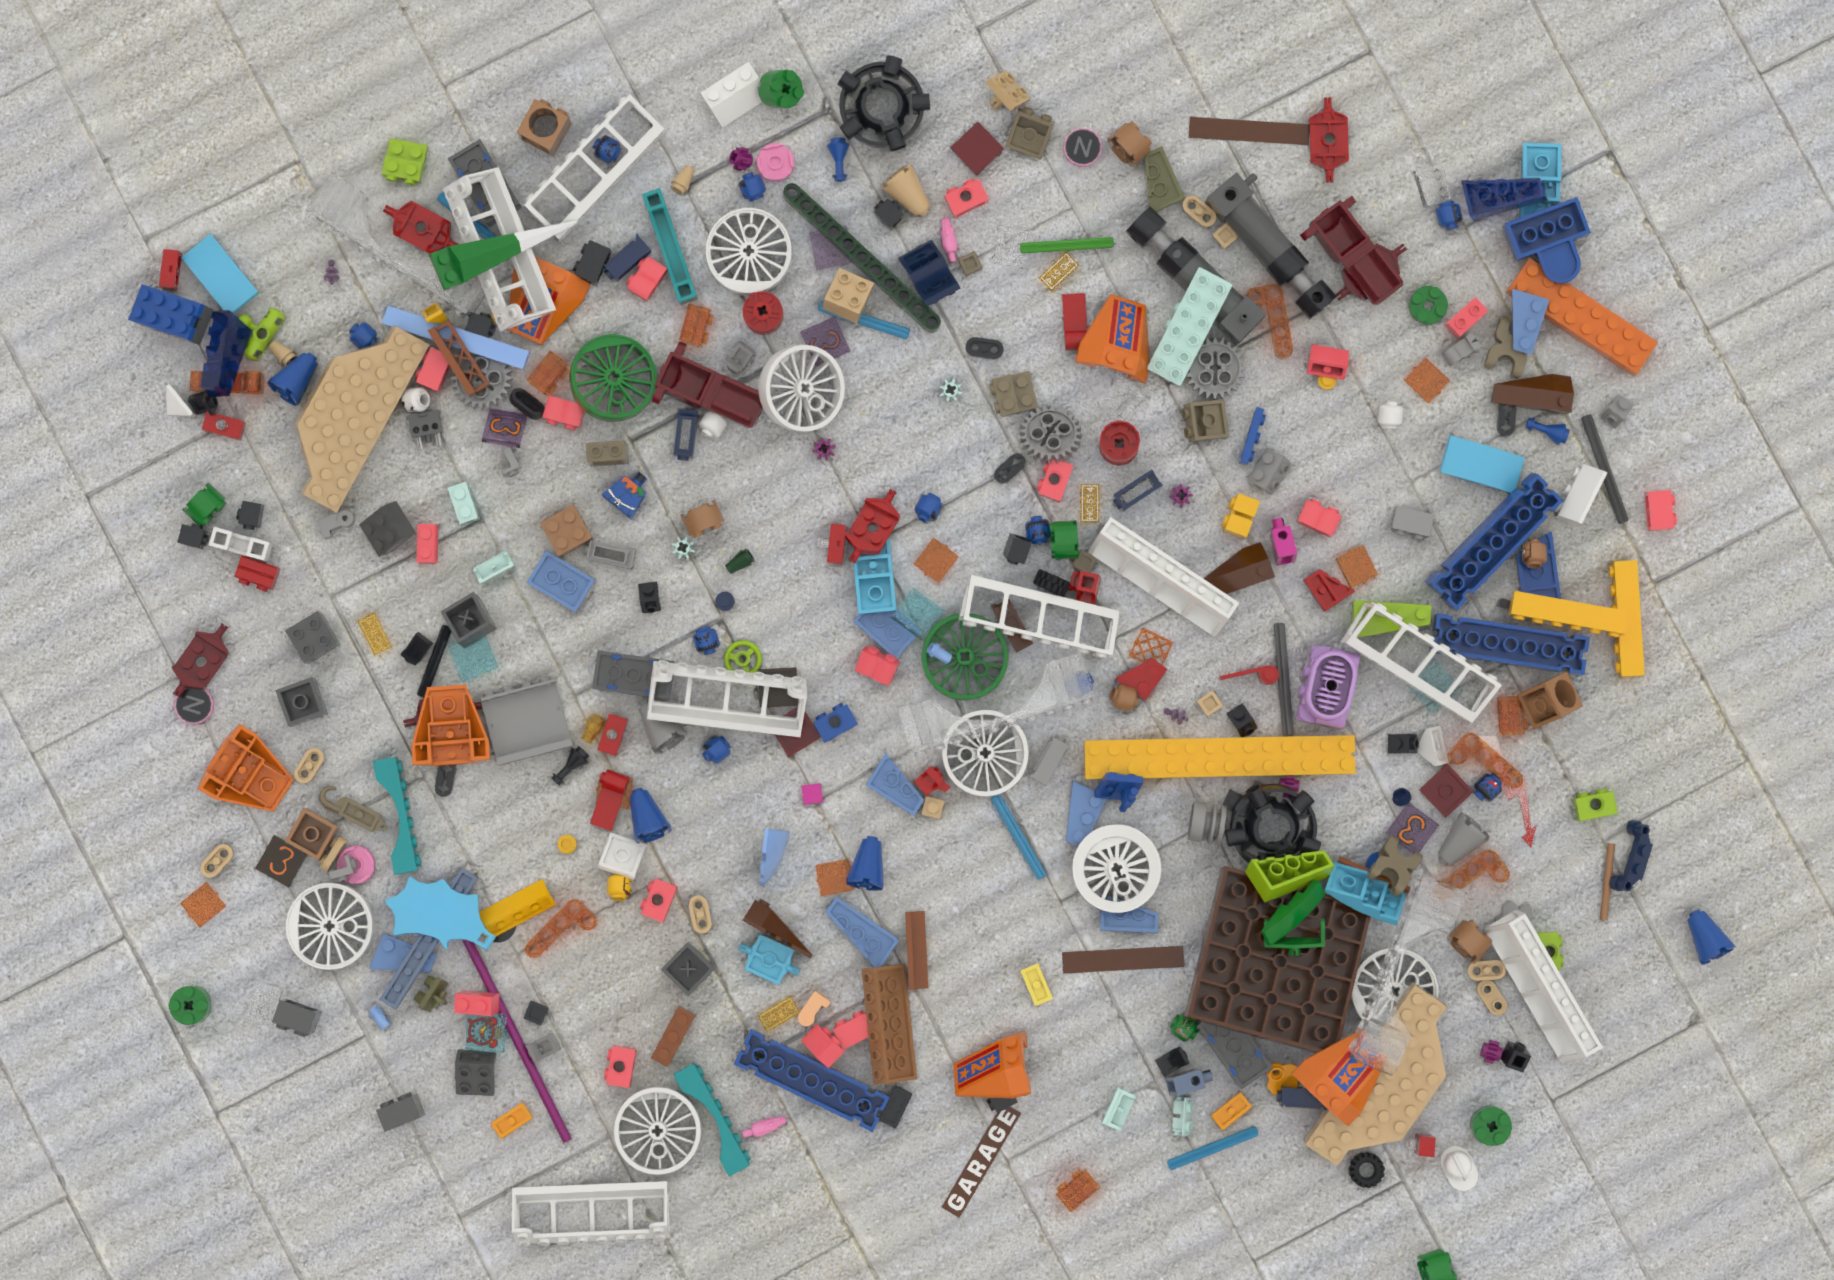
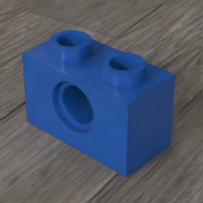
M840 703L832 708L833 712L828 715L824 712L815 717L816 721L813 723L824 743L858 725L847 704L843 706ZM834 716L840 719L838 727H831L829 724V720Z

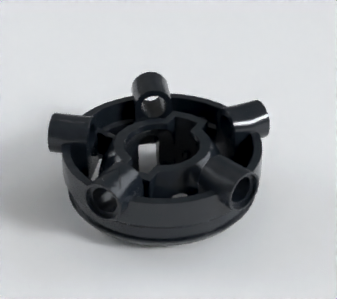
M887 55L885 62L866 64L852 74L846 70L841 76L837 85L842 88L839 108L843 124L839 128L849 140L854 137L867 146L889 148L893 152L906 147L905 141L920 126L924 111L930 110L929 93H923L919 82L913 74L902 67L903 60L901 58ZM882 72V76L898 81L899 77H902L911 87L904 91L900 85L894 82L884 80L881 77L873 78L871 73ZM869 75L870 80L865 82V86L861 88L855 100V109L845 111L847 96L852 98L861 85L860 79ZM877 87L892 91L898 100V108L893 115L894 123L888 126H884L882 120L873 118L866 109L867 97L871 90ZM915 91L916 94H912L913 115L918 114L912 128L903 136L900 128L905 124L904 118L906 115H909L910 110L907 94ZM856 114V118L852 116L851 118L847 119L846 115ZM863 128L865 130L871 128L875 131L876 135H885L886 142L870 141L860 135L864 133Z
M1257 784L1247 789L1246 794L1240 798L1234 807L1230 829L1225 830L1228 847L1235 846L1239 855L1248 863L1252 859H1258L1259 861L1265 860L1267 857H1274L1275 859L1291 854L1292 856H1298L1301 853L1319 851L1321 847V841L1316 839L1317 820L1311 807L1315 801L1306 791L1302 790L1299 793L1281 784ZM1265 793H1288L1287 797L1290 802L1282 799L1280 803L1276 800L1275 796H1266ZM1250 802L1251 805L1247 810L1249 820L1244 819L1243 829L1241 822H1237V819L1245 805ZM1270 808L1273 814H1280L1287 818L1290 823V831H1288L1283 839L1277 842L1266 843L1260 838L1258 828L1263 820L1260 813ZM1308 817L1307 830L1302 829L1295 842L1296 848L1293 849L1292 843L1298 835L1300 820ZM1251 845H1254L1256 848L1263 851L1277 852L1278 856L1284 853L1285 855L1276 857L1275 854L1258 852V855L1256 856L1248 852L1246 849L1249 848Z

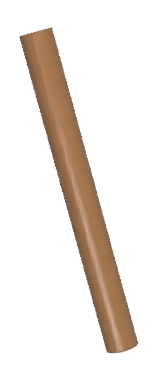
M1611 843L1607 844L1600 920H1608L1611 891L1609 882L1612 877L1615 844Z

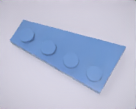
M837 896L826 910V914L873 967H881L900 940Z

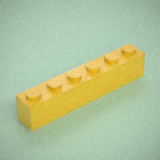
M1637 560L1614 561L1608 567L1609 578H1612V585L1609 588L1610 596L1613 597L1611 608L1629 611L1626 634L1620 635L1619 638H1616V643H1613L1614 654H1617V662L1614 663L1615 673H1618V677L1644 676Z
M1513 591L1508 615H1513L1515 620L1524 621L1525 618L1532 619L1533 623L1543 624L1546 621L1551 622V626L1562 628L1563 625H1568L1571 630L1581 631L1582 628L1589 629V633L1600 634L1602 631L1607 632L1610 637L1619 638L1620 635L1626 634L1629 611Z

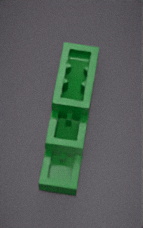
M1312 880L1304 893L1297 892L1288 905L1281 904L1261 931L1267 945L1271 946L1288 934L1317 906L1325 896L1320 881Z

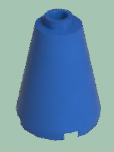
M310 352L307 354L302 353L272 376L267 382L268 386L273 392L277 390L280 398L293 406L298 405L318 366L317 358Z
M643 788L633 790L629 797L635 842L640 844L639 840H643L644 843H648L664 837V832L667 830L670 833L672 830L671 825L648 790H643Z
M867 836V839L862 840L847 875V885L858 889L864 887L869 891L883 890L882 844L878 841L877 837Z
M1698 909L1689 914L1690 918L1687 921L1701 965L1710 963L1709 959H1718L1726 955L1736 947L1705 911L1700 912Z

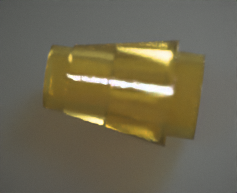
M592 713L591 717L587 719L581 738L588 743H592L605 727L604 723L606 720Z

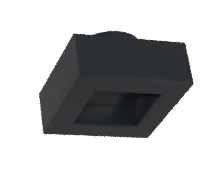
M531 1000L523 1019L541 1026L549 1007Z

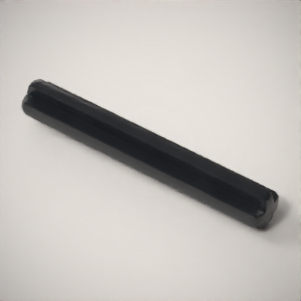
M442 625L417 692V695L420 697H425L427 687H431L451 634V630L447 625Z

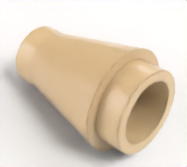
M685 165L681 172L671 181L672 185L670 188L676 193L684 195L685 192H688L695 170Z
M274 340L268 347L281 366H287L297 358L293 350L282 345L277 340Z

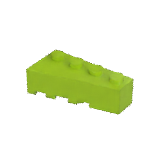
M1354 600L1352 602L1351 624L1363 604H1371L1373 601ZM1374 602L1387 608L1386 612L1391 615L1395 613L1403 618L1402 622L1407 625L1411 623L1416 627H1423L1431 623V605ZM1368 609L1365 610V612H1364V614L1362 615L1361 619L1359 620L1358 624L1362 621V619H1363V618L1365 617V615L1368 613V611H1369ZM1374 614L1357 635V638L1399 631L1400 627L1385 617Z
M1325 850L1301 853L1298 856H1292V854L1285 855L1283 858L1274 859V857H1267L1265 860L1259 861L1258 859H1252L1245 873L1263 901L1268 902L1309 886L1312 880L1321 881L1328 878L1335 865Z

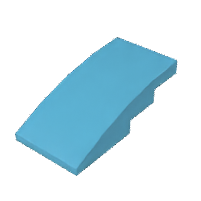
M1523 143L1519 218L1559 204L1562 144Z
M211 233L181 257L229 317L259 294L250 280Z
M1449 435L1439 472L1510 494L1517 488L1525 457Z
M888 538L879 555L860 554L856 563H853L858 614L897 611L890 538Z
M1334 862L1335 866L1329 876L1325 892L1363 914L1397 926L1407 893L1402 892L1398 897H1395L1390 893L1389 883L1377 879L1372 881L1366 877L1368 871Z

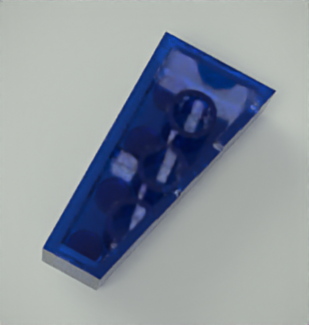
M1541 178L1461 180L1469 216L1473 221L1548 200L1544 182Z
M230 310L213 311L211 315L213 324L212 327H209L208 335L211 336L210 345L206 346L205 352L208 359L207 363H204L200 387L211 397L230 396L251 329Z

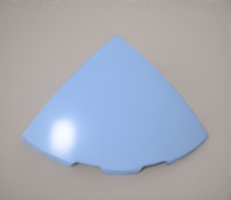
M764 830L760 886H765L777 870L788 844L789 831Z

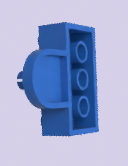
M1578 197L1507 222L1502 226L1515 262L1536 255L1545 277L1556 284L1568 283L1578 275L1581 268V260L1574 241L1584 238L1591 233Z

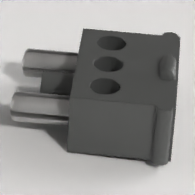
M440 410L406 416V419L409 421L411 436L416 440L417 450H420V446L421 450L424 449L422 436H425L426 443H431V435L434 434L436 446L439 447V444L440 446L443 445L441 438L443 427ZM435 423L438 424V428L436 430L433 428V425ZM425 425H428V431L424 430ZM416 427L419 428V432H418V433H416V432L414 431V429H415Z

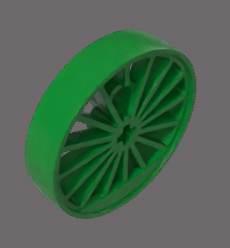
M608 334L596 337L587 342L577 352L571 364L569 383L575 401L583 411L601 421L621 422L635 417L648 406L656 390L657 372L651 355L639 342L627 336ZM617 346L613 367L608 348ZM620 346L629 347V351L617 368ZM597 350H605L608 366L601 358V356L598 354ZM632 350L640 355L638 359L620 370ZM592 352L603 368L583 355ZM579 360H582L601 373L577 369L576 367ZM641 360H644L647 366L645 369L624 373ZM647 372L650 374V381L627 378L628 376ZM576 373L601 378L577 383ZM611 375H613L614 378H617L615 382H613L612 379H609ZM603 382L584 396H581L578 387ZM626 382L650 386L648 395ZM606 386L593 407L585 401L586 398ZM624 387L642 397L644 401L637 406ZM608 388H610L607 412L597 410L596 407ZM614 393H620L623 399L621 401H616L613 399L612 395ZM626 399L634 408L628 412H624L623 409ZM611 405L619 407L620 414H611Z
M960 613L954 614L939 621L927 634L921 653L922 667L930 684L944 696L962 701L975 700L992 692L1004 678L1009 661L1008 646L1001 631L995 629L994 633L997 639L972 651L989 630H985L969 649L975 627H972L967 647H965L964 627L962 625L963 622L960 621L961 647L951 629L958 621ZM969 614L972 618L991 622L982 616ZM948 630L959 650L942 637ZM941 639L957 652L946 650L955 655V657L951 658V660L955 661L930 673L927 663L940 660L937 658L927 659L929 656L927 648L931 643H938ZM997 641H1000L1003 650L996 653L975 654ZM968 652L970 660L961 661L962 656L960 654ZM1003 655V665L998 666L975 657ZM958 663L941 685L934 680L933 676ZM981 663L985 666L986 670L983 674L975 672L974 667L976 664ZM961 665L953 692L942 688ZM988 666L1001 670L997 679L987 674ZM963 667H965L967 695L956 694ZM968 667L981 692L970 694ZM986 676L993 683L984 689L978 678Z

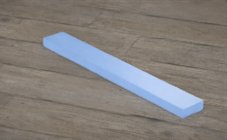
M387 306L382 321L383 325L390 327L394 325L408 333L430 340L433 339L427 330L441 325V323L426 322L422 316L391 306ZM447 326L439 331L442 338L450 340L452 331ZM454 327L470 353L522 370L525 369L530 351ZM452 343V347L462 350L460 344Z

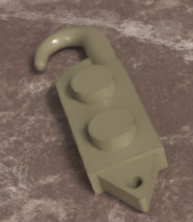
M326 786L320 791L319 800L325 808L371 832L374 830H388V827L381 818V814L348 797L340 798L336 804L328 801L325 797L326 792L329 790L335 791L336 787Z

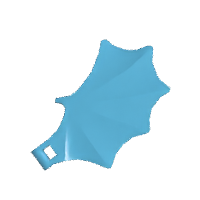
M409 877L404 890L397 896L385 900L394 914L395 927L393 934L395 936L421 934L433 937L441 942L445 950H448V943L452 940H467L487 951L496 936L488 932L480 919L479 896L477 894L465 895L451 889L444 879L426 884ZM484 934L487 938L481 943L479 939Z

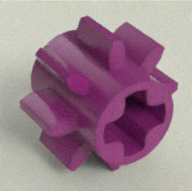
M736 147V150L730 153L729 161L731 164H734L733 169L746 171V168H749L753 163V156L749 154L748 148Z
M821 437L819 444L814 442L817 449L812 452L819 454L818 460L821 457H825V460L828 461L829 455L835 456L831 451L836 448V445L831 446V439H828L826 442ZM821 445H825L827 448H830L827 450L826 454H823L822 451H819L820 449H822Z
M1179 484V489L1177 490L1172 487L1174 494L1169 495V498L1174 499L1172 505L1178 503L1180 508H1182L1184 502L1188 505L1190 504L1188 497H1192L1193 494H1188L1189 486L1184 489L1182 484ZM1179 491L1186 495L1182 501H1180L1179 497H1176Z
M1285 775V779H1279V784L1288 786L1297 792L1299 791V780H1295V775ZM1280 792L1283 793L1282 797L1288 798V793Z
M1489 1040V1043H1483L1480 1056L1485 1057L1484 1062L1494 1064V1060L1500 1061L1503 1048L1499 1047V1042Z

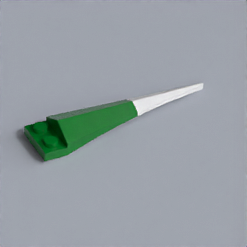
M578 221L453 245L429 254V257L445 291L464 284L521 252L568 229Z

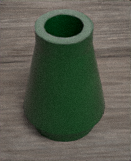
M746 548L744 550L741 549L725 566L729 573L733 574L736 571L751 566L755 560Z

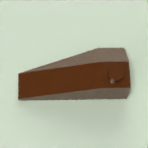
M1548 374L1496 383L1493 386L1491 403L1564 415L1572 413L1574 398L1572 380L1570 376Z
M1261 542L1242 548L1203 579L1225 594H1229L1273 579L1275 575L1269 558Z
M761 898L759 901L755 900L742 921L763 933L770 934L774 939L811 958L813 954L773 909L769 908L770 903Z

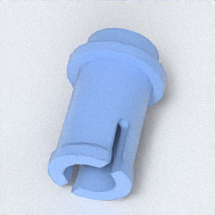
M931 643L927 648V653H929L930 657L934 656L944 664L950 662L952 653L941 648L938 643Z
M376 1005L368 1011L369 1017L372 1016L381 1030L391 1024V1021L388 1020L381 1010L382 1007Z

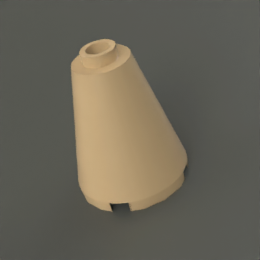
M907 163V168L903 166L888 177L886 185L884 182L880 185L887 194L914 216L920 215L922 217L930 210L928 208L930 202L911 163Z

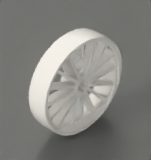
M756 208L737 209L720 218L711 229L705 248L707 265L715 280L733 293L748 296L756 292H768L776 287L786 276L793 254L791 239L784 225L772 214ZM750 215V224L743 227L740 216ZM753 216L764 218L759 229L753 224ZM737 218L745 243H743L727 222ZM769 220L776 227L758 241L766 221ZM725 225L741 245L718 234V231ZM750 228L756 231V235L753 238H748L745 235L746 231ZM778 229L784 236L783 239L759 246ZM716 236L738 248L715 247L712 244ZM786 242L787 245L786 253L761 250ZM748 248H751L754 252L751 253L750 256H747V254L744 252L747 251ZM711 250L739 252L716 260H712ZM759 254L786 256L784 266H780ZM739 257L721 273H717L714 268L716 263ZM757 258L777 267L781 272L776 278H773ZM742 260L733 279L722 277ZM754 260L772 281L759 280ZM746 261L745 281L736 280ZM749 262H751L757 281H748Z
M798 344L785 347L768 359L760 374L758 391L765 413L775 424L794 432H809L824 427L837 415L843 403L845 383L838 363L829 353L812 345ZM800 351V362L798 372L797 365L794 359V354ZM806 351L813 353V356L804 373ZM819 356L824 363L809 376ZM788 359L790 361L793 374L784 364V362H786ZM828 366L831 376L811 382ZM781 367L790 380L775 371ZM772 375L791 386L770 384ZM833 379V390L813 388L816 384ZM770 387L790 389L774 396L770 394ZM814 391L833 392L832 402H828ZM790 394L776 408L774 407L772 400ZM813 398H815L817 401V404L814 408L811 406V400ZM791 401L784 418H782L778 412ZM796 405L795 425H793L788 420ZM802 405L808 422L807 426H800ZM824 405H827L829 408L823 414L821 410L824 408ZM810 411L816 412L820 419L813 423Z
M982 709L961 716L951 725L943 740L942 762L948 777L959 789L974 796L991 797L1010 790L1022 778L1028 765L1029 746L1022 728L1011 717L999 711ZM983 715H992L995 718L986 744ZM980 716L983 744L969 720L971 717ZM997 718L1007 721L1008 724L989 745ZM967 721L979 746L957 728L962 722ZM1011 725L1014 737L993 747ZM957 731L977 749L952 742L949 739L952 733ZM1012 740L1015 741V749L994 751ZM948 744L961 747L958 754L947 755ZM983 748H987V751H991V754L988 755L987 759H984V756L980 755V752L983 751ZM965 749L970 750L972 753L971 759L967 761L963 760L960 755ZM1016 752V761L995 754ZM958 757L959 761L963 764L950 769L948 758ZM994 758L1016 764V776ZM977 760L961 781L954 776V771ZM991 760L1013 778L1008 785L1004 786ZM981 761L973 789L963 785L965 779ZM985 762L987 791H977L976 787ZM988 763L1001 785V788L998 790L990 791Z
M337 882L319 883L304 890L292 903L286 919V935L294 953L306 964L322 970H337L358 961L368 950L375 930L374 915L364 896L354 888ZM329 888L328 915L319 889ZM333 888L342 889V896L332 916ZM313 892L317 896L324 917L306 899ZM346 893L352 894L356 899L336 917ZM302 901H304L321 920L301 912L300 908ZM358 901L364 908L363 912L339 921ZM366 914L368 925H359L355 918ZM302 915L320 924H299V917ZM330 921L332 924H335V928H332L331 931L329 928H326V924H329ZM348 921H352L355 925L352 932H348L345 929V924ZM299 927H320L317 930L299 936ZM359 928L368 929L365 940L353 934H356ZM322 931L301 950L299 939ZM338 932L363 942L361 949L356 952ZM324 934L314 958L311 959L304 952ZM328 936L327 964L316 960ZM331 936L341 960L339 964H331ZM336 936L354 954L347 961L343 957Z
M1386 947L1370 953L1359 963L1351 995V1003L1355 1013L1365 1025L1377 1032L1379 1031L1382 1024L1377 1019L1389 1002L1388 1016L1392 1012L1394 1001L1396 1006L1398 1000L1405 993L1404 991L1409 987L1405 983V978L1408 975H1412L1415 978L1414 983L1421 988L1431 986V994L1438 998L1436 976L1424 958L1405 948ZM1390 953H1400L1395 981L1389 956ZM1386 954L1391 982L1375 959L1376 957ZM1404 954L1411 956L1414 960L1399 978ZM1370 961H1373L1387 984L1365 970L1364 967ZM1418 961L1424 970L1418 974L1410 972ZM1363 971L1385 986V988L1358 982L1361 972ZM1427 972L1430 983L1418 985L1419 977ZM1357 985L1384 990V992L1362 996ZM1391 987H1398V990L1396 991V996L1394 994H1390V992L1392 991ZM1385 995L1369 1006L1364 1001V998ZM1387 998L1376 1016H1374L1370 1009Z
M665 1086L647 1087L632 1094L620 1107L614 1123V1139L621 1156L633 1168L652 1175L672 1173L685 1166L697 1152L702 1137L701 1118L693 1102L680 1091ZM655 1099L656 1121L646 1100ZM658 1099H667L659 1121ZM670 1099L681 1100L680 1104L663 1122ZM642 1101L652 1122L631 1103ZM685 1103L691 1112L666 1124ZM629 1106L649 1125L624 1117L623 1114L626 1108ZM691 1115L694 1117L696 1126L667 1128ZM621 1120H625L648 1129L621 1131L620 1123ZM656 1125H659V1128L663 1129L659 1136L656 1132H653V1129L656 1128ZM696 1129L695 1141L668 1131ZM649 1132L628 1144H622L620 1134ZM667 1135L692 1143L693 1147L690 1153L687 1154ZM651 1136L633 1157L625 1150L626 1147ZM653 1139L646 1163L643 1166L636 1162L635 1158ZM665 1139L685 1156L679 1163L675 1162ZM659 1144L664 1147L662 1155L655 1154V1145ZM668 1153L673 1166L662 1168V1158ZM651 1156L658 1159V1169L648 1167Z

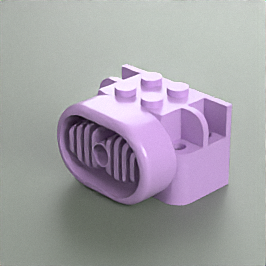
M1311 646L1308 664L1303 667L1301 678H1304V683L1298 689L1297 696L1300 697L1295 720L1338 730L1344 729L1357 681L1360 654L1324 646ZM1329 680H1332L1336 685L1334 691H1329L1326 688V683Z

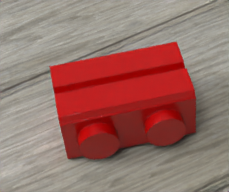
M242 555L234 577L239 579L238 583L247 586L253 583L257 585L256 589L267 592L268 589L274 590L280 568Z

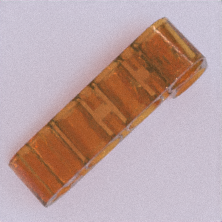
M1277 284L1251 288L1246 296L1250 298L1251 293H1257L1260 300L1254 303L1258 306L1266 305L1275 356L1278 359L1285 360L1292 354L1293 345L1283 290ZM1269 290H1276L1278 292V297L1271 298L1269 296ZM1272 309H1280L1282 316L1275 317L1272 314ZM1277 327L1284 328L1285 335H1277L1275 329ZM1287 339V341L1285 340L1283 342L1284 348L1288 349V351L1284 355L1283 352H1280L1279 350L1282 347L1281 341Z
M190 371V391L203 392L210 390L215 393L264 394L265 374L259 371H244V373Z
M1474 733L1463 735L1448 752V760L1453 765L1464 763L1471 755L1491 774L1493 773L1508 788H1519L1523 783L1522 774ZM1468 736L1472 737L1475 741L1472 747H1468L1465 743V739ZM1482 749H1486L1489 752V757L1486 760L1480 757ZM1454 751H1459L1462 754V759L1459 762L1455 761L1452 757ZM1496 762H1501L1504 766L1501 773L1497 772L1494 768ZM1507 773L1511 777L1516 776L1517 784H1511V778H1509L1508 776H1504L1503 778L1502 775Z
M1486 849L1435 884L1432 894L1436 899L1445 901L1485 872L1488 873L1493 881L1499 883L1507 881L1510 872L1495 851ZM1486 853H1491L1493 856V861L1489 864L1484 861ZM1471 864H1475L1478 869L1474 875H1471L1468 871ZM1499 868L1504 871L1502 879H1497L1495 876V872ZM1456 875L1462 878V883L1459 886L1453 884V878ZM1446 882H1448L1449 886L1453 888V891H1451V889L1449 888L1445 890V896L1438 895V893L1440 892L1438 889L1439 887L1444 889L1448 886Z
M570 900L527 943L525 953L530 958L541 956L574 921L584 930L594 929L598 925L597 916L581 900ZM573 902L580 905L578 913H573L570 910ZM560 916L565 917L567 921L564 927L557 925V918ZM586 916H591L594 919V924L591 927H587L584 924ZM546 930H550L553 933V938L550 941H546L543 938V933ZM541 941L543 944L537 948L538 954L536 952L531 953L532 948L530 946H535Z

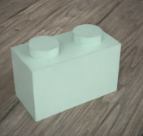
M463 482L448 487L459 524L464 526L480 520L469 484Z

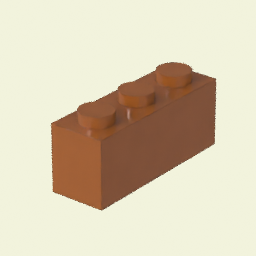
M678 1006L651 1059L668 1067L696 1014Z

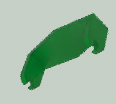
M1264 919V927H1265L1266 924L1268 923V919ZM1320 919V938L1284 937L1271 946L1267 945L1264 938V947L1288 948V955L1294 956V950L1295 956L1300 955V948L1325 947V919Z

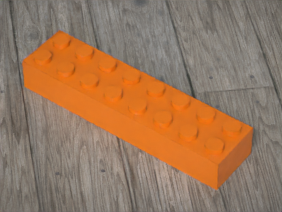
M1531 258L1524 263L1505 292L1512 297V289L1549 299L1544 319L1631 376H1635L1658 343L1569 283L1556 284L1548 280L1543 274L1540 264Z

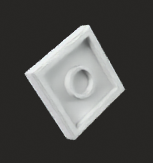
M610 832L598 868L634 880L647 844L642 842L637 844L635 840Z

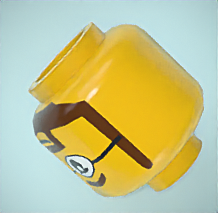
M617 874L609 876L607 879V894L611 896L612 900L625 901L632 893V879Z

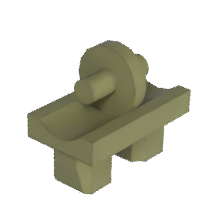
M427 976L424 985L429 987V990L426 994L419 991L414 997L420 1009L431 1012L433 1007L437 1009L440 1004L446 1005L448 1003L444 999L447 994L444 989L448 982L437 977Z

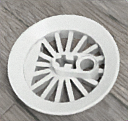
M1107 825L1092 831L1079 844L1073 859V878L1080 894L1094 907L1112 913L1128 912L1142 906L1154 894L1161 877V861L1156 847L1141 831L1126 825ZM1126 843L1119 858V845ZM1130 844L1136 845L1138 848L1123 860ZM1112 847H1115V858L1111 851ZM1107 850L1109 858L1102 851ZM1140 850L1143 852L1145 858L1127 864ZM1098 853L1105 860V862L1091 855ZM1085 859H1089L1104 867L1084 866ZM1146 861L1148 864V869L1129 868ZM1114 865H1116L1117 868H1121L1119 871V876H1117L1116 871L1112 872ZM1084 871H1103L1088 878H1085ZM1129 873L1148 874L1147 882ZM1106 876L1093 889H1090L1087 882ZM1109 879L1102 897L1096 895L1094 892ZM1131 880L1144 885L1141 892L1134 887ZM1125 883L1128 886V891H1119L1118 885ZM1111 885H1113V901L1105 900ZM1132 890L1136 896L1129 899L1128 895ZM1117 896L1124 897L1125 901L1117 902Z

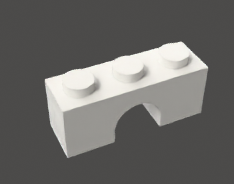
M217 527L213 528L209 546L268 562L273 546L270 542Z

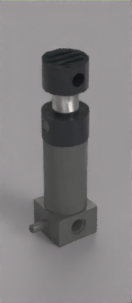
M1236 172L1207 196L1205 204L1214 210L1216 217L1221 223L1224 221L1228 223L1280 287L1286 283L1293 287L1296 293L1300 295L1295 304L1311 320L1337 296L1322 279L1315 283L1304 270L1309 264L1308 260L1289 241L1252 197L1254 192L1249 186L1257 180V176L1252 173L1243 180ZM1225 195H1231L1233 200L1226 199ZM1315 296L1319 298L1320 303L1314 302L1312 300V297Z
M1151 206L1126 230V233L1141 248L1149 244L1157 251L1161 258L1156 264L1185 291H1187L1199 267L1224 279L1184 237H1181L1178 241H1173L1162 230L1167 222ZM1232 287L1215 321L1219 324L1218 329L1237 346L1264 319L1266 313L1248 296L1244 298Z

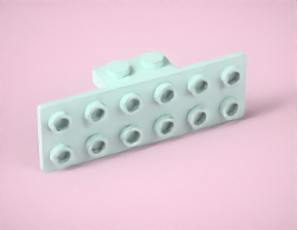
M1199 267L1182 301L1177 302L1173 310L1175 312L1173 318H1169L1164 327L1166 332L1147 369L1181 386L1233 284Z

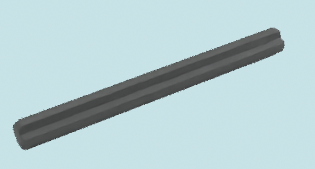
M1591 414L1583 416L1581 420L1598 468L1607 472L1603 482L1619 524L1625 523L1629 519Z
M1284 623L1274 624L1276 662L1279 672L1278 687L1283 737H1290L1294 735L1286 631Z

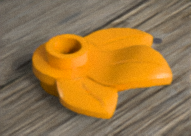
M1281 1063L1271 1064L1273 1068L1266 1072L1269 1078L1267 1087L1273 1095H1277V1090H1281V1086L1298 1088L1297 1079L1292 1075V1072L1298 1066L1291 1063L1284 1065Z

